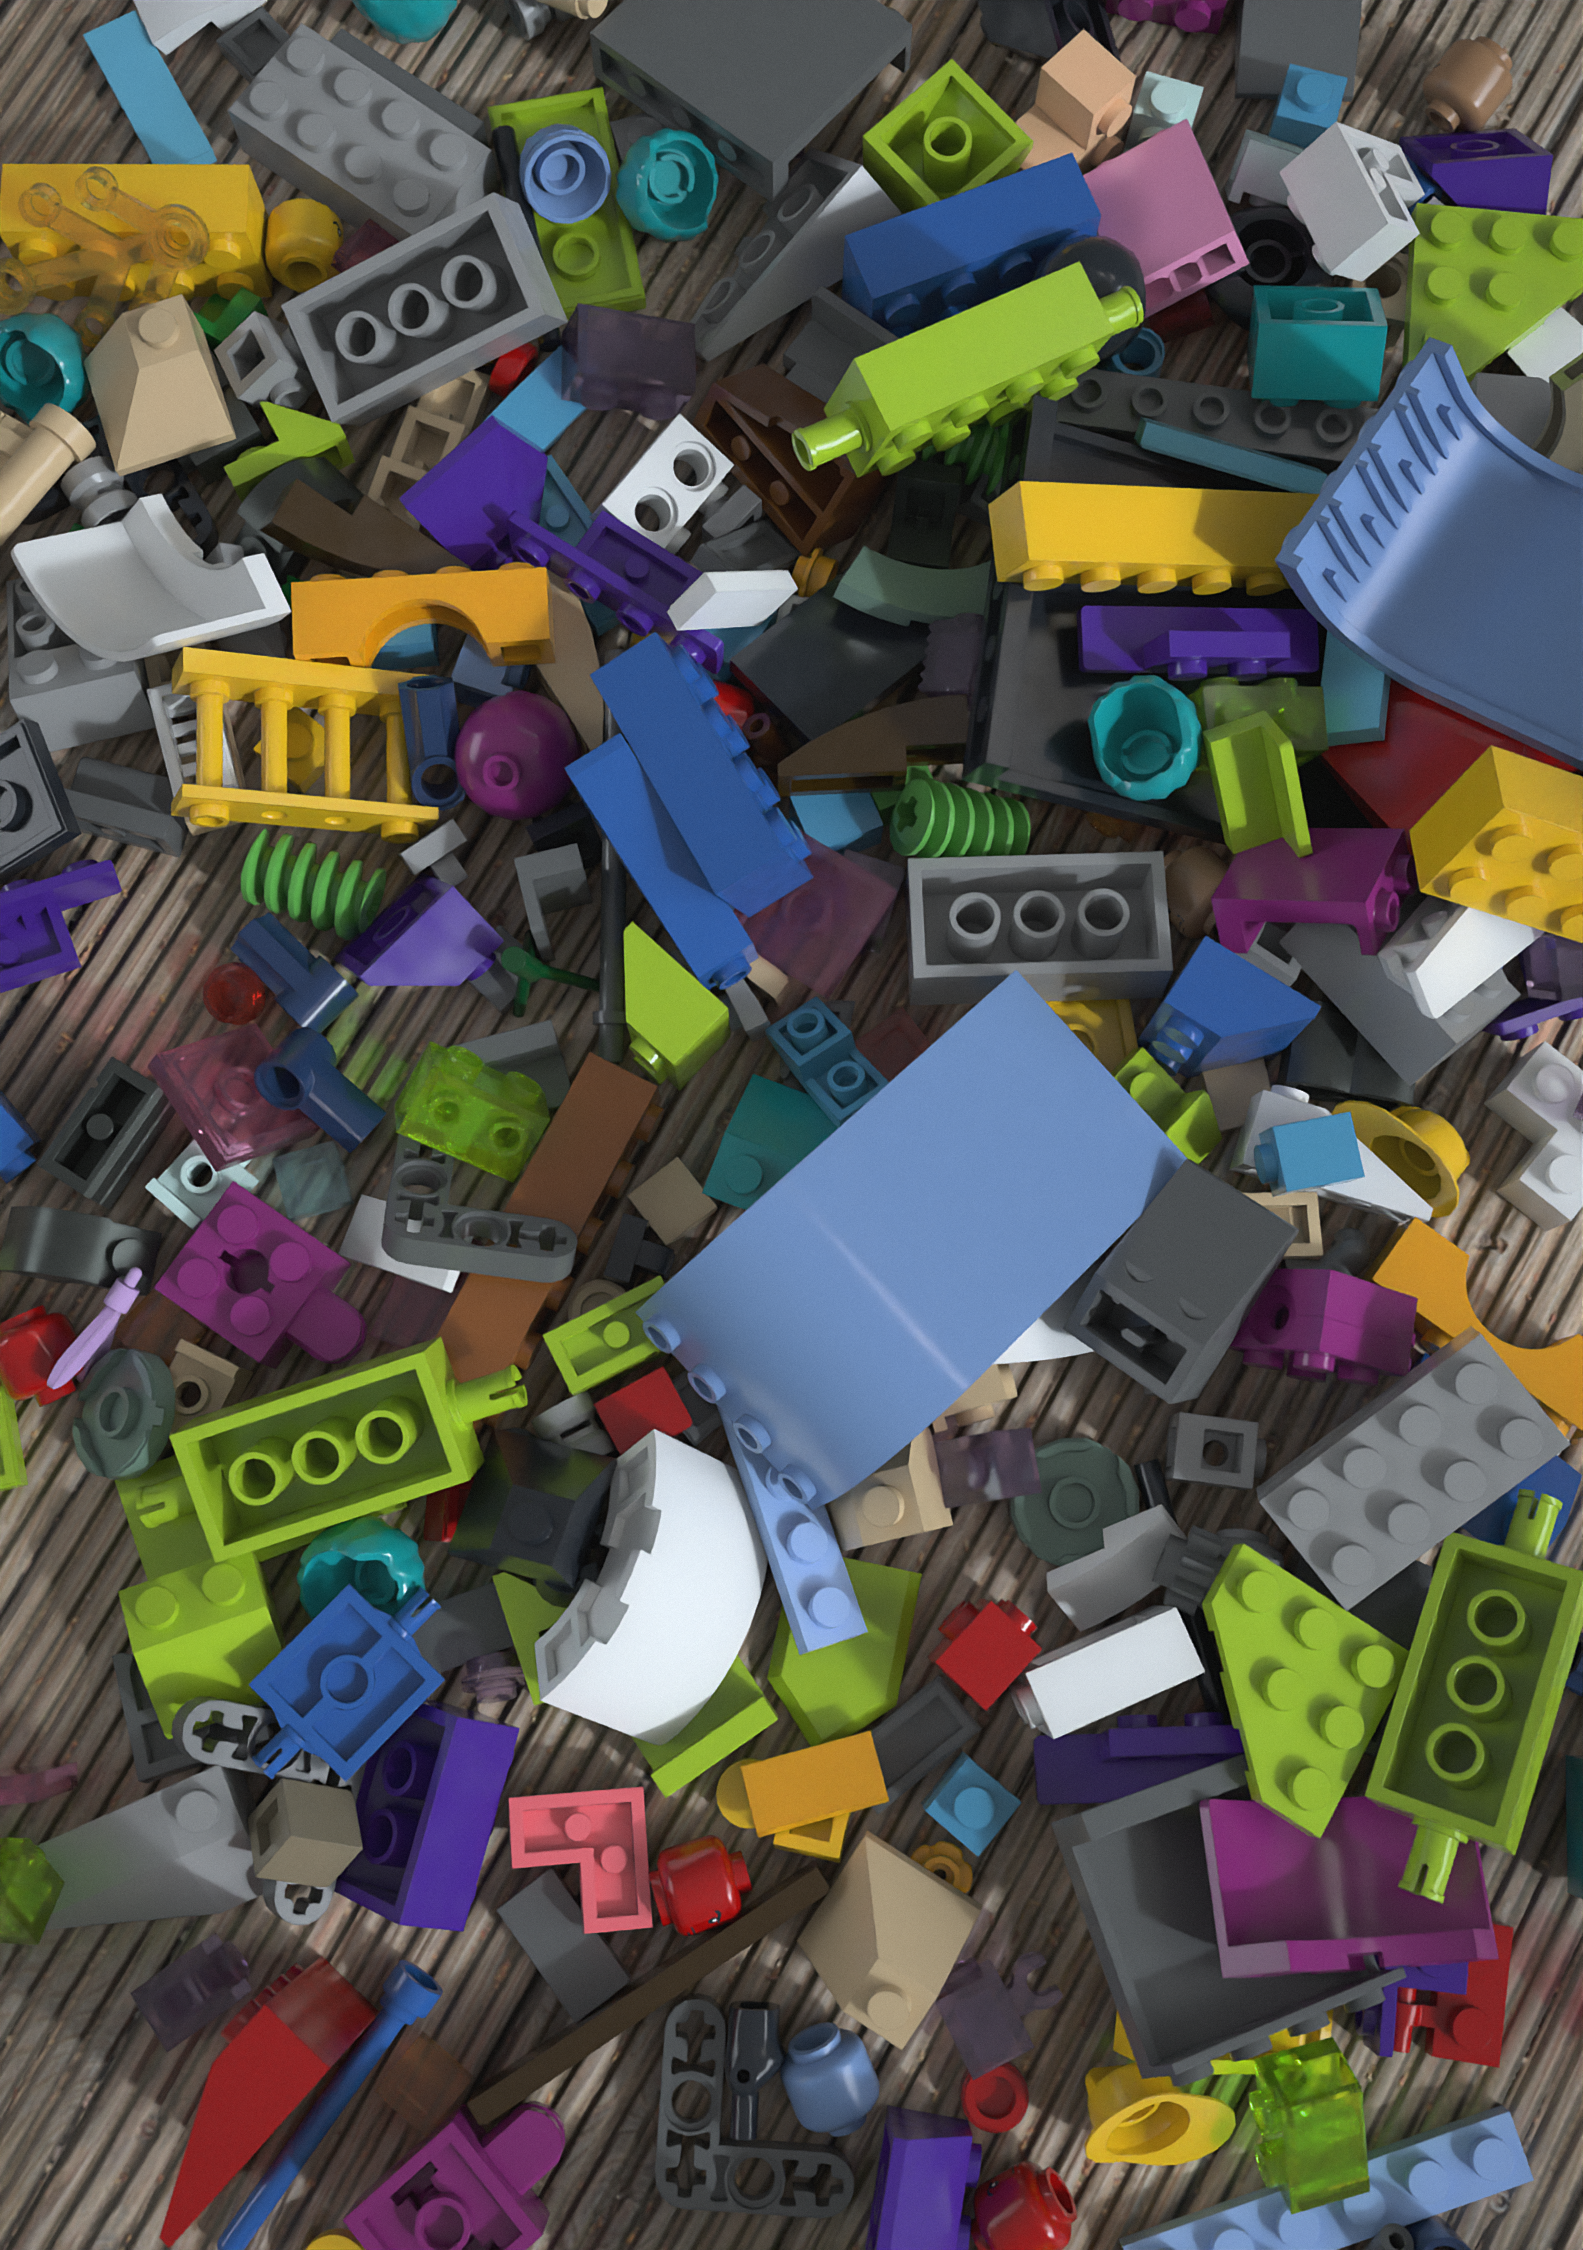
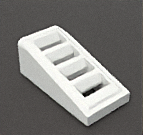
M172 683L146 690L173 796L175 797L181 785L186 784L185 778L196 775V762L182 765L181 761L182 757L196 754V740L178 744L177 738L196 733L197 719L174 725L173 718L196 713L197 703L192 701L188 695L172 694ZM223 718V787L240 789Z

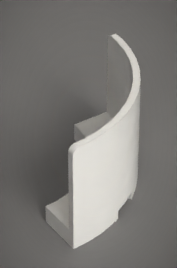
M162 494L139 498L120 522L18 543L11 550V557L32 594L55 624L82 648L96 656L111 661L125 662L266 627L280 621L291 612L264 553L244 557L234 565L223 562L211 565L203 561V550L191 540L179 525Z
M653 1429L616 1459L618 1463L611 1480L609 1509L600 1542L601 1545L610 1548L597 1581L594 1582L585 1578L578 1593L562 1616L534 1644L540 1701L651 1744L663 1745L675 1737L698 1714L727 1674L740 1650L756 1611L766 1575L768 1559L738 1470Z

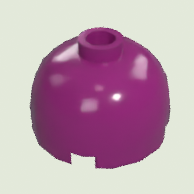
M522 690L507 692L505 695L494 696L477 706L461 727L456 737L453 755L456 761L457 780L471 802L491 816L511 821L536 818L559 805L574 786L564 768L583 756L581 743L577 745L576 735L570 727L572 722L566 712L545 696Z

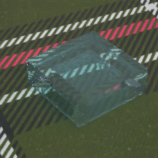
M334 1140L272 1158L287 1217L290 1221L295 1222L354 1204L339 1146Z

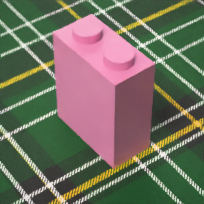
M1187 118L1168 129L1157 132L1145 142L1114 159L1101 163L1096 169L1083 175L1101 213L1097 231L1098 235L1107 236L1118 241L1131 250L1140 263L1146 290L1145 318L1249 264Z

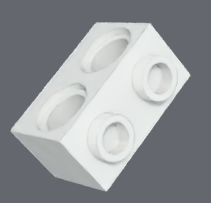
M678 414L658 435L590 518L595 521L601 511L604 510L670 553L675 554L691 535L684 525L695 511L699 510L705 516L709 508L728 491L729 488L721 480L734 464L682 415ZM674 460H683L694 468L697 476L696 486H687L677 479L673 470ZM636 505H647L657 513L660 524L658 531H648L639 525L635 517Z

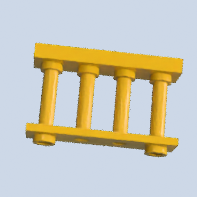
M183 647L172 669V694L188 695L192 701L197 703L196 785H181L171 803V816L189 817L191 824L201 827H222L229 824V821L381 834L383 841L395 844L417 841L439 820V808L412 805V787L398 683L408 681L413 677L428 675ZM229 700L253 702L255 707L261 710V791L223 787V704ZM293 707L318 709V713L324 716L325 797L287 793V711ZM355 714L380 716V720L386 723L387 803L350 799V717Z

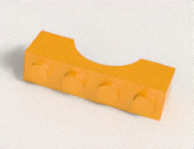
M512 562L500 566L498 570L471 571L466 567L448 566L438 569L435 574L409 575L399 570H383L375 573L372 578L346 579L336 574H319L313 576L307 582H291L293 655L296 660L371 668L380 649L396 634L417 625L444 624L458 628L473 637L485 650L493 667L556 663L552 591L546 567L535 568L528 563Z
M1416 1217L1400 1225L1365 1273L1362 1280L1418 1298L1414 1329L1423 1335L1420 1340L1421 1344L1433 1354L1468 1327H1473L1487 1340L1568 1440L1583 1438V1336L1575 1334L1558 1339L1543 1349L1519 1348L1498 1339L1481 1324L1470 1305L1466 1289L1469 1255Z

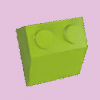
M951 59L862 136L863 167L900 212L905 214L1016 173L1032 150L1034 141Z
M632 921L623 931L626 1023L632 1041L629 1048L636 1055L632 1060L657 1085L660 1086L667 1079L680 1091L731 1037L728 1007Z
M253 1551L217 1563L212 1558L118 1591L134 1658L164 1735L168 1740L173 1738L172 1724L177 1711L187 1701L198 1696H211L260 1707L267 1704L248 1684L286 1647L267 1573ZM211 1711L207 1721H196L193 1731L216 1723L212 1720L213 1711Z

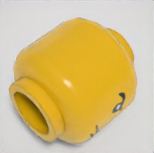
M305 198L287 200L273 208L266 221L265 263L271 275L290 289L305 293L340 274L343 269L344 228L338 215L327 205Z

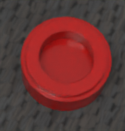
M527 342L500 356L492 371L488 389L505 399L534 371L539 355L537 347Z
M997 2056L980 2058L966 2069L961 2078L959 2086L961 2105L969 2121L977 2128L989 2133H1002L1014 2128L1025 2116L1029 2104L1028 2087L1020 2070L1009 2060Z

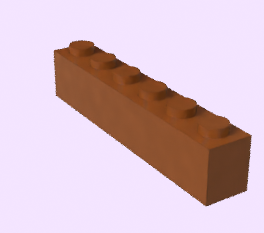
M589 1052L503 1212L549 1218L564 1223L576 1234L577 1247L574 1261L579 1252L588 1256L595 1247L605 1226V1221L599 1219L598 1216L609 1195L619 1199L632 1177L635 1165L628 1162L634 1148L639 1139L649 1143L663 1118L665 1109L658 1106L661 1100L658 1086ZM488 1239L485 1246H492L495 1243ZM509 1244V1247L517 1248V1245ZM470 1273L435 1337L441 1336L454 1375L460 1383L503 1370L509 1365H515L517 1368L519 1367L527 1371L535 1360L544 1341L543 1336L537 1333L549 1309L555 1313L560 1311L572 1290L575 1279L568 1275L563 1280L556 1282H535ZM507 1411L473 1421L475 1434L482 1436L487 1425L497 1428Z

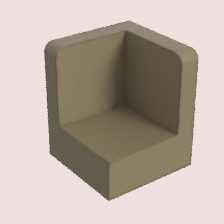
M281 1778L247 1819L255 1877L325 1888L335 1881L363 1849L354 1795L349 1790Z

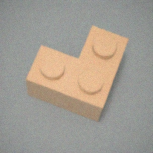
M1084 29L1041 67L1035 105L1015 122L1034 141L1032 150L1017 172L1073 153L1082 174L1085 175L1096 169L1101 163L1119 156L1123 149L1124 142L1121 138L1124 125L1132 112L1130 100L1136 76Z

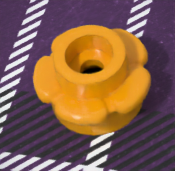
M816 548L812 553V558L800 555L792 574V579L798 587L795 593H798L799 597H811L837 576L838 560L823 556L822 548Z
M938 1841L932 1846H920L911 1855L910 1858L932 1873L937 1869L944 1870L946 1873L944 1881L961 1892L967 1893L970 1890L973 1881L972 1867L968 1862H964L962 1858L963 1852L955 1844L948 1841Z

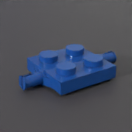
M349 1583L248 1684L273 1709L279 1726L282 1728L256 1756L252 1757L254 1763L260 1768L278 1749H282V1752L264 1769L263 1772L268 1777L273 1779L280 1769L302 1748L306 1752L321 1757L346 1782L441 1685L445 1678L421 1655L412 1636L437 1609L441 1608L439 1603L432 1598L414 1617L411 1615L430 1596L426 1590L420 1587L406 1604L392 1616L389 1613L374 1608Z

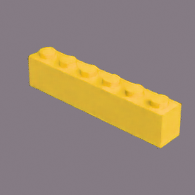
M1019 481L988 505L997 582H1023L1024 589L1029 591L1049 590L1063 583L1081 584V589L1085 592L1107 591L1119 585H1137L1138 592L1146 594L1164 592L1175 586H1192L1193 593L1198 595L1215 594L1225 591L1230 587L1246 588V592L1250 596H1263L1277 593L1283 589H1292L1275 562V558L1281 551L1286 535L1292 528L1300 524L1319 497V494Z

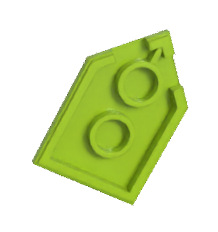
M843 1557L868 1632L799 1655L782 1604L767 1679L811 1747L852 1736L897 1705L922 1577L921 1573Z

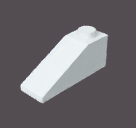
M1272 1085L1271 1091H1260L1251 1098L1245 1123L1241 1127L1229 1170L1259 1179L1254 1161L1255 1145H1261L1259 1133L1273 1126L1330 1116L1332 1114L1325 1108L1309 1104V1094L1295 1088ZM1357 1137L1365 1177L1348 1183L1301 1191L1317 1192L1319 1198L1401 1223H1405L1414 1217L1423 1223L1428 1222L1433 1210Z

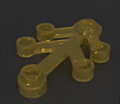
M99 166L88 168L77 178L75 182V195L82 206L91 211L99 212L106 210L142 233L121 238L65 207L59 193L52 186L46 183H35L21 194L18 201L19 211L24 220L35 227H48L85 249L28 265L14 258L0 259V313L5 315H15L22 312L34 300L37 291L99 274L87 307L78 314L73 324V329L81 334L83 344L91 348L97 346L115 323L113 312L133 264L154 259L145 289L132 300L128 311L140 308L141 303L152 304L168 299L179 270L192 269L199 265L206 257L210 247L208 228L203 219L194 210L180 204H167L156 210L120 190L114 175L109 170ZM88 179L96 180L102 184L106 191L105 199L97 198L89 191ZM32 196H39L47 202L50 210L49 215L41 214L34 208ZM178 226L183 229L189 237V244L183 245L176 242L171 236L170 227ZM5 273L11 274L19 281L22 291H16L8 286L5 281ZM86 318L96 319L103 327V335H97L90 331L86 324Z

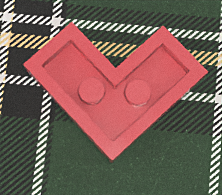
M643 1787L512 1797L507 1799L511 1869L578 1863L583 1934L653 1928Z

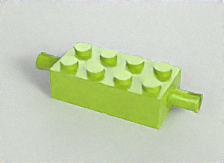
M1079 261L856 357L851 362L823 409L827 418L805 428H798L792 433V444L795 454L807 471H812L816 469V466L846 454L858 478L879 469L882 476H887L911 464L916 459L915 453L934 445L937 452H941L959 444L971 434L970 428L985 421L989 422L991 428L1009 422L1024 407L1023 404H1026L1034 395L1057 401L1078 387L1079 384L1076 380L1078 375L1091 369L1100 361L1097 353L1111 336L1129 328L1133 329L1143 322L1144 312L1140 298L1133 288L1124 286L1119 291L1098 299Z
M440 1336L195 1417L169 1435L183 1475L150 1486L138 1487L135 1492L137 1510L157 1504L151 1507V1512L144 1513L139 1517L143 1524L150 1529L159 1526L161 1523L197 1512L214 1561L217 1563L467 1482L485 1462L473 1428V1421L516 1407L522 1408L527 1406L528 1400L525 1385L511 1388L516 1385L515 1381L520 1380L522 1376L515 1365H509L503 1370L460 1383L454 1375Z
M1519 1489L1517 1504L1504 1545L1491 1544L1452 1532L1444 1539L1365 1796L1377 1806L1412 1818L1411 1824L1418 1827L1403 1878L1399 1881L1398 1887L1443 1904L1445 1898L1443 1895L1459 1842L1467 1844V1840L1470 1839L1515 1856L1583 1626V1571L1544 1559L1558 1512L1561 1511L1563 1503L1543 1493L1539 1501V1499L1535 1498L1536 1492L1533 1490Z

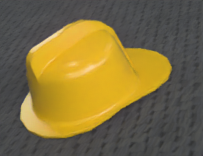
M1348 1100L1336 1105L1331 1114L1351 1112L1356 1137L1433 1208L1431 1217L1449 1216L1459 1204V1188L1456 1181L1469 1165L1471 1158L1462 1138L1449 1122L1432 1111L1412 1106H1401L1388 1112L1381 1107L1364 1101Z
M1136 2062L1126 2065L1092 2068L1085 2076V2085L1088 2092V2114L1093 2130L1089 2133L1084 2143L1087 2158L1095 2163L1128 2162L1162 2166L1191 2162L1216 2151L1230 2138L1236 2126L1234 2111L1223 2100L1185 2093L1180 2086L1173 2087L1170 2076L1142 2079Z

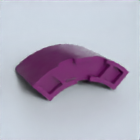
M1366 1796L1341 1798L1321 1838L1306 1835L1256 1801L1201 1800L1200 1816L1222 1978L1276 1977L1311 1972V1975L1365 1971L1364 1956L1378 1955L1380 1967L1405 1965L1407 1967L1499 1959L1478 1842L1470 1839L1467 1840V1844L1459 1842L1443 1896L1445 1898L1443 1904L1398 1887L1399 1881L1403 1878L1418 1827L1411 1824L1412 1818L1379 1807Z

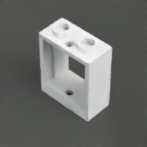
M1154 1605L1035 1657L1016 1677L1019 1683L1008 1688L1025 1725L1029 1724L1031 1729L1038 1727L1040 1731L1055 1739L1203 1674L1205 1670L1177 1607Z

